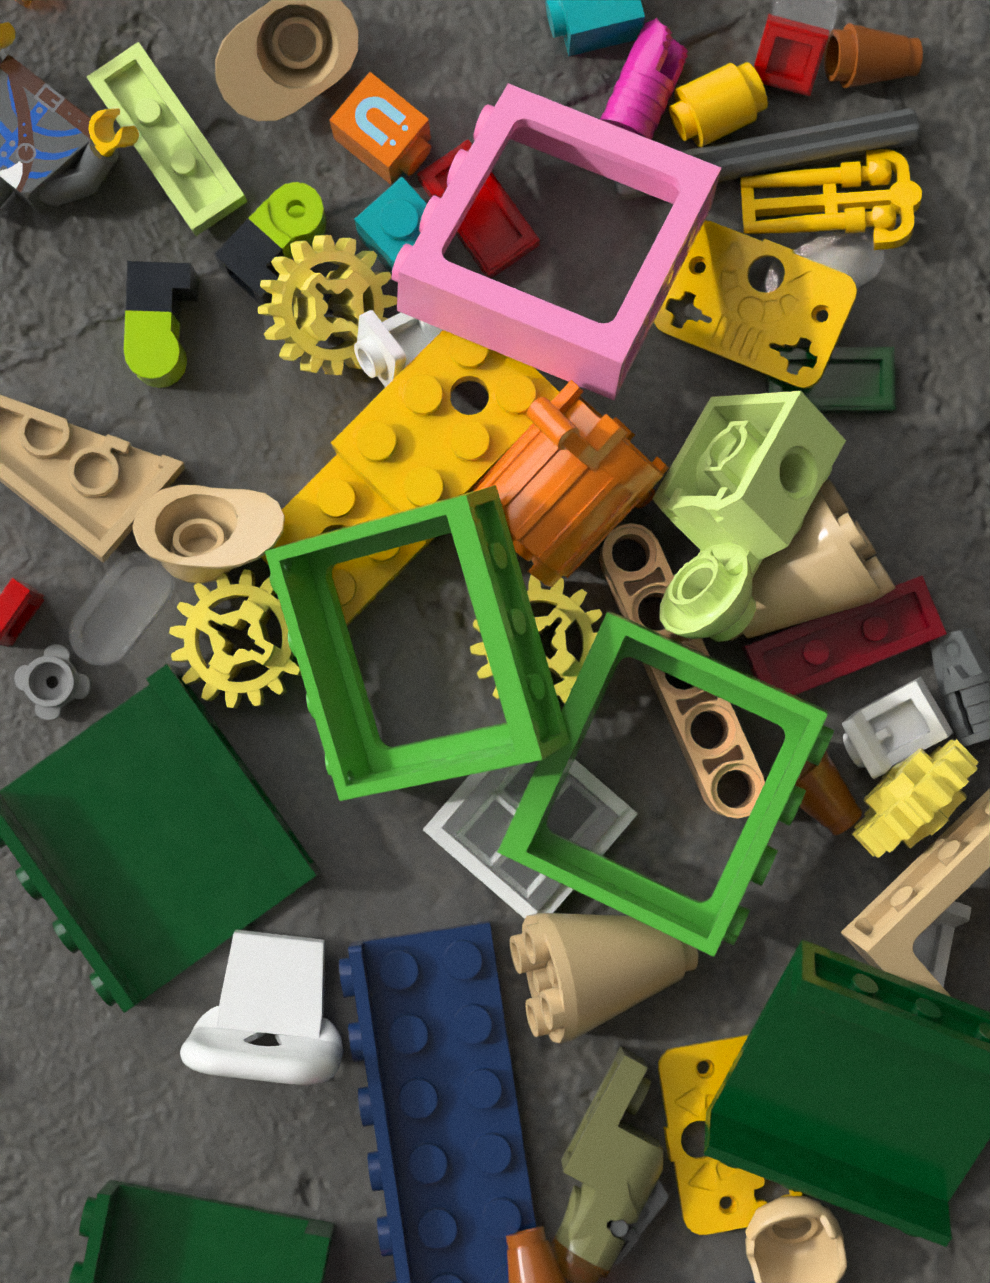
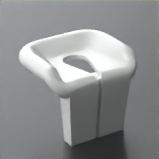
M236 930L233 934L220 1004L202 1015L189 1037L183 1043L180 1050L183 1063L190 1069L204 1074L284 1084L312 1085L324 1083L332 1079L337 1073L342 1060L343 1044L340 1033L335 1025L328 1019L323 1018L325 940ZM265 1033L275 1034L279 1046H259L249 1044V1042L262 1037Z

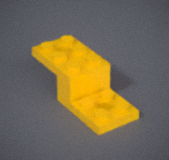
M442 330L331 442L337 455L282 509L285 516L284 529L273 548L323 534L333 528L352 526L471 492L476 484L533 424L527 417L529 406L541 397H545L551 402L558 395L559 391L534 367ZM466 381L478 382L487 390L489 400L481 412L466 415L458 412L453 407L450 401L451 394L460 383ZM434 538L336 564L332 570V578L346 625L348 626ZM264 554L261 558L268 564L266 554Z

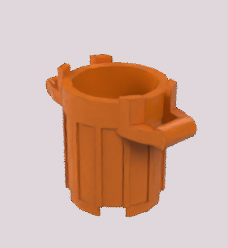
M570 380L551 402L547 398L541 397L529 406L527 417L533 424L472 489L477 491L494 485L497 486L515 552L525 560L532 561L534 565L527 572L550 587H553L562 576L568 578L634 507L642 508L646 506L655 495L654 485L669 469L659 457H656L651 462L630 442L635 434L617 417L612 419L607 414L601 415L580 396L584 391L573 380Z

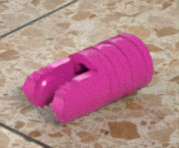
M657 18L645 23L637 36L638 38L633 44L620 77L614 86L613 93L607 102L606 109L600 118L602 121L650 140L653 139L654 132L658 128L661 116L665 112L668 100L673 94L683 70L682 67L688 57L687 49L672 38L670 29L664 26Z

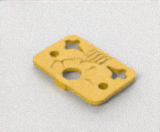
M705 220L654 320V324L660 331L669 336L792 386L805 389L813 387L822 378L855 303L857 287L853 279L847 274L795 254L793 249L767 239L761 241L720 224ZM767 256L774 257L781 261L784 266V280L774 291L767 293L759 292L752 288L749 283V270L758 259ZM699 262H703L706 265L705 271L702 273H696L694 269L695 265ZM686 293L694 294L696 296L694 306L702 311V315L712 318V322L687 320L682 328H677L672 325L675 315L667 310L668 303L671 299L681 301ZM824 310L828 312L826 321L819 322L816 315L819 311ZM801 339H807L811 342L809 352L817 357V362L813 369L803 366L799 370L798 375L787 372L789 361L782 357L779 351L771 349L770 346L772 344L781 347L785 345L796 347Z
M749 1034L674 1047L666 1050L658 1062V1074L667 1127H663L668 1159L674 1164L682 1218L685 1225L698 1235H709L746 1228L756 1209L767 1204L765 1200H756L754 1196V1189L764 1186L765 1180L763 1177L742 1169L728 1167L720 1161L707 1156L692 1157L683 1150L681 1144L682 1133L690 1123L706 1121V1111ZM702 1061L708 1063V1070L705 1073H700L697 1069L698 1064ZM789 1190V1194L781 1197L802 1196V1192ZM723 1197H730L731 1204L727 1208L720 1206V1201Z

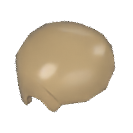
M786 1196L779 1197L756 1209L745 1231L747 1236L745 1239L746 1254L752 1268L755 1283H839L846 1272L847 1258L843 1233L829 1207L823 1206L819 1200L810 1197Z

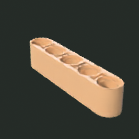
M629 523L618 526L608 535L601 547L599 561L603 575L621 615L644 626L638 615L640 602L652 596L663 599L668 585L674 579V575L652 531L642 525ZM625 539L635 540L641 544L646 553L645 566L634 572L624 571L619 568L612 557L614 544ZM666 629L653 630L709 656L702 638H685ZM643 662L705 803L711 810L722 816L737 819L750 816L765 781L731 703L695 686L686 690L676 689L669 684L663 671ZM701 712L714 714L722 723V738L713 748H702L692 738L690 731L692 721ZM736 770L747 779L749 792L743 803L735 807H728L718 797V781L728 771Z

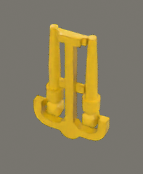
M889 149L866 150V166H861L860 161L842 162L840 167L804 169L740 177L744 234L802 233L845 230V234L865 233V228L872 227L874 230V250L894 249L908 242L913 234L914 212L921 205L922 190L917 183L910 181L907 160L900 153ZM892 170L896 176V183L889 190L836 193V184H841V188L861 187V182L867 181L870 186L888 185L891 180ZM823 185V194L754 199V188ZM825 212V214L756 221V217ZM897 213L900 215V226L893 230L896 224Z

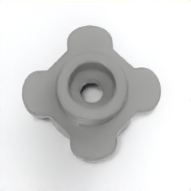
M58 644L48 646L44 651V656L33 660L29 665L19 667L14 677L16 687L19 690H23L27 697L36 704L35 713L38 717L45 720L58 718L61 715L62 707L75 698L84 699L91 690L89 677L78 673L70 662L71 653L69 649ZM51 676H55L58 679V685L55 688H50L47 684V680Z

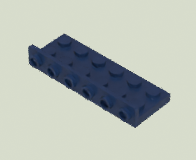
M490 921L354 941L348 947L349 958L339 959V972L344 998L355 996L359 1022L348 1024L349 1041L353 1062L365 1061L368 1086L358 1088V1101L363 1127L374 1125L378 1151L368 1152L367 1160L372 1191L384 1190L387 1216L377 1217L378 1239L382 1257L393 1256L397 1279V1281L387 1283H509L508 1245L505 1236L536 1228Z

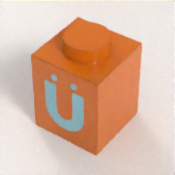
M371 72L366 75L329 120L334 139L390 185L397 180L402 172L408 176L412 175L425 161L432 148L428 143L431 139L429 119Z

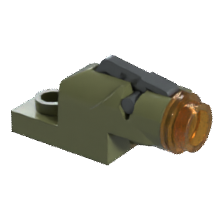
M620 1047L561 1159L563 1173L582 1182L581 1187L573 1186L563 1222L550 1245L554 1250V1255L563 1276L574 1283H597L600 1277L607 1278L613 1265L621 1263L668 1199L667 1193L659 1180L663 1171V1148L659 1140L621 1119L625 1111L631 1115L636 1114L651 1084V1080L644 1077L648 1069L644 1059L623 1047Z

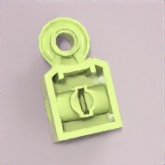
M802 391L711 397L652 498L662 512L700 549L696 557L679 569L665 591L660 604V621L667 631L685 638L699 639L710 637L715 641L721 642L728 641L739 635L753 619L756 611V601L752 597V578L764 558L789 546L793 537L802 527L808 509L822 484L829 477L832 466L846 442L843 436Z

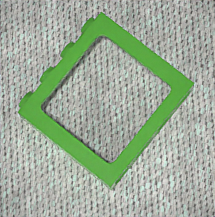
M496 485L319 534L265 551L271 572L269 576L270 583L274 592L278 595L288 628L289 647L298 661L307 691V707L311 716L316 721L325 751L326 770L328 775L333 778L339 801L540 761L570 743ZM452 533L506 723L389 747L381 741L332 578V570L336 564Z
M607 612L562 709L570 743L538 762L497 853L714 957L722 940L734 946L750 912L749 909L739 905L750 881L760 886L763 885L778 852L777 849L768 846L767 843L778 821L787 826L791 825L806 793L805 789L795 785L806 761L816 766L819 765L834 730L823 725L828 715L827 710L619 614ZM626 657L635 658L778 724L785 732L784 743L714 893L706 901H697L554 833L548 826V816L619 662Z

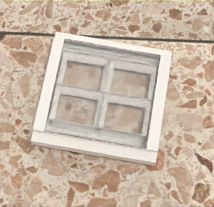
M574 759L547 821L549 828L554 833L603 855L638 813ZM539 761L469 775L423 829L433 840L524 919L527 915L554 913L573 890L497 853Z

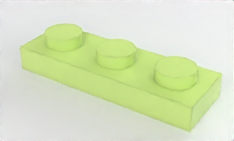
M139 42L87 76L90 84L107 109H120V115L115 119L121 128L133 125L137 128L139 138L133 144L134 148L195 236H198L247 202L242 190Z

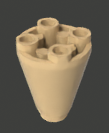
M830 479L822 484L804 517L802 527L793 537L789 546L764 558L752 578V597L756 601V611L753 619L739 635L730 639V641L743 634L747 638H752L871 603L896 589L877 556L866 560L876 554V551L857 521L854 522L849 515V509Z
M536 913L526 916L522 926V934L510 937V952L513 964L519 974L526 973L532 998L526 999L525 1003L530 1029L535 1037L548 1035L553 1042L559 1044L576 1039L682 980L686 971L695 970L698 965V950L626 915Z

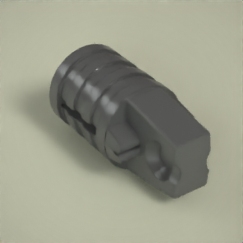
M970 627L952 631L931 640L929 643L938 689L941 697L943 696L946 713L949 714L952 731L956 734L957 740L965 747L990 739V662L973 629Z

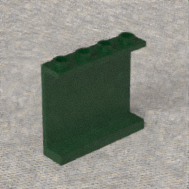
M165 664L148 676L146 680L149 685L0 790V848L2 849L7 845L21 865L15 872L27 893L36 901L44 898L58 918L52 922V925L61 942L74 954L80 950L91 965L94 972L89 975V978L98 995L111 1007L117 1003L123 1013L136 1006L228 940L236 930H242L322 872L190 685L184 683L182 673L176 666Z
M802 939L706 1111L704 1155L718 1160L728 1167L742 1169L776 1182L791 1191L802 1192L839 1206L849 1213L860 1214L889 1225L909 1236L920 1237L947 1247L952 1239L948 1202L990 1139V1012Z
M109 1180L97 1193V1198L89 1196L86 1200L79 1227V1236L88 1238L84 1262L76 1261L74 1263L68 1283H324L335 1223Z

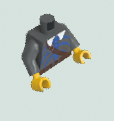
M9 22L0 24V50L10 46L15 39V29ZM8 54L3 61L0 57V208L12 193L38 212L45 210L50 205L60 207L96 194L118 159L119 154L116 148L129 147L137 142L139 138L137 128L134 125L125 126L115 134L113 125L116 117L120 115L121 111L119 108L97 111L90 118Z

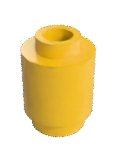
M745 62L737 67L733 63H728L676 88L674 93L676 103L669 106V112L673 125L681 139L686 141L692 138L697 146L703 147L755 122L757 113L767 109L768 100L763 83L757 71L749 62Z

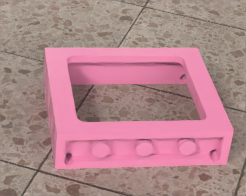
M508 83L495 107L487 104L483 108L474 130L475 141L470 150L460 149L456 154L447 177L448 187L441 198L435 195L432 196L426 205L420 222V235L413 246L407 243L404 244L397 255L391 275L392 280L398 282L397 311L568 382L573 380L580 387L615 400L711 209L721 167ZM510 139L674 204L613 321L598 323L451 263L443 257Z

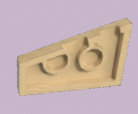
M0 395V482L103 563L133 530L135 513L143 502L158 491L169 488L185 469L184 462L163 454L161 457L131 446L128 441L109 434L107 436L97 434L70 424L63 417Z

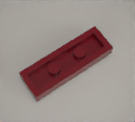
M921 575L896 585V589L874 602L809 620L742 647L755 678L792 695H797L947 633L925 580Z

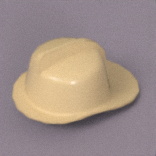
M271 0L237 24L222 40L215 59V76L223 99L238 114L256 121H277L302 108L326 89L336 84L351 69L358 52V28L351 10L341 0Z
M177 485L162 489L143 502L135 513L133 533L138 546L148 556L159 560L172 576L187 583L199 582L204 584L217 580V577L223 573H229L234 568L258 560L265 554V551L272 549L283 533L285 516L279 503L266 493L245 489Z

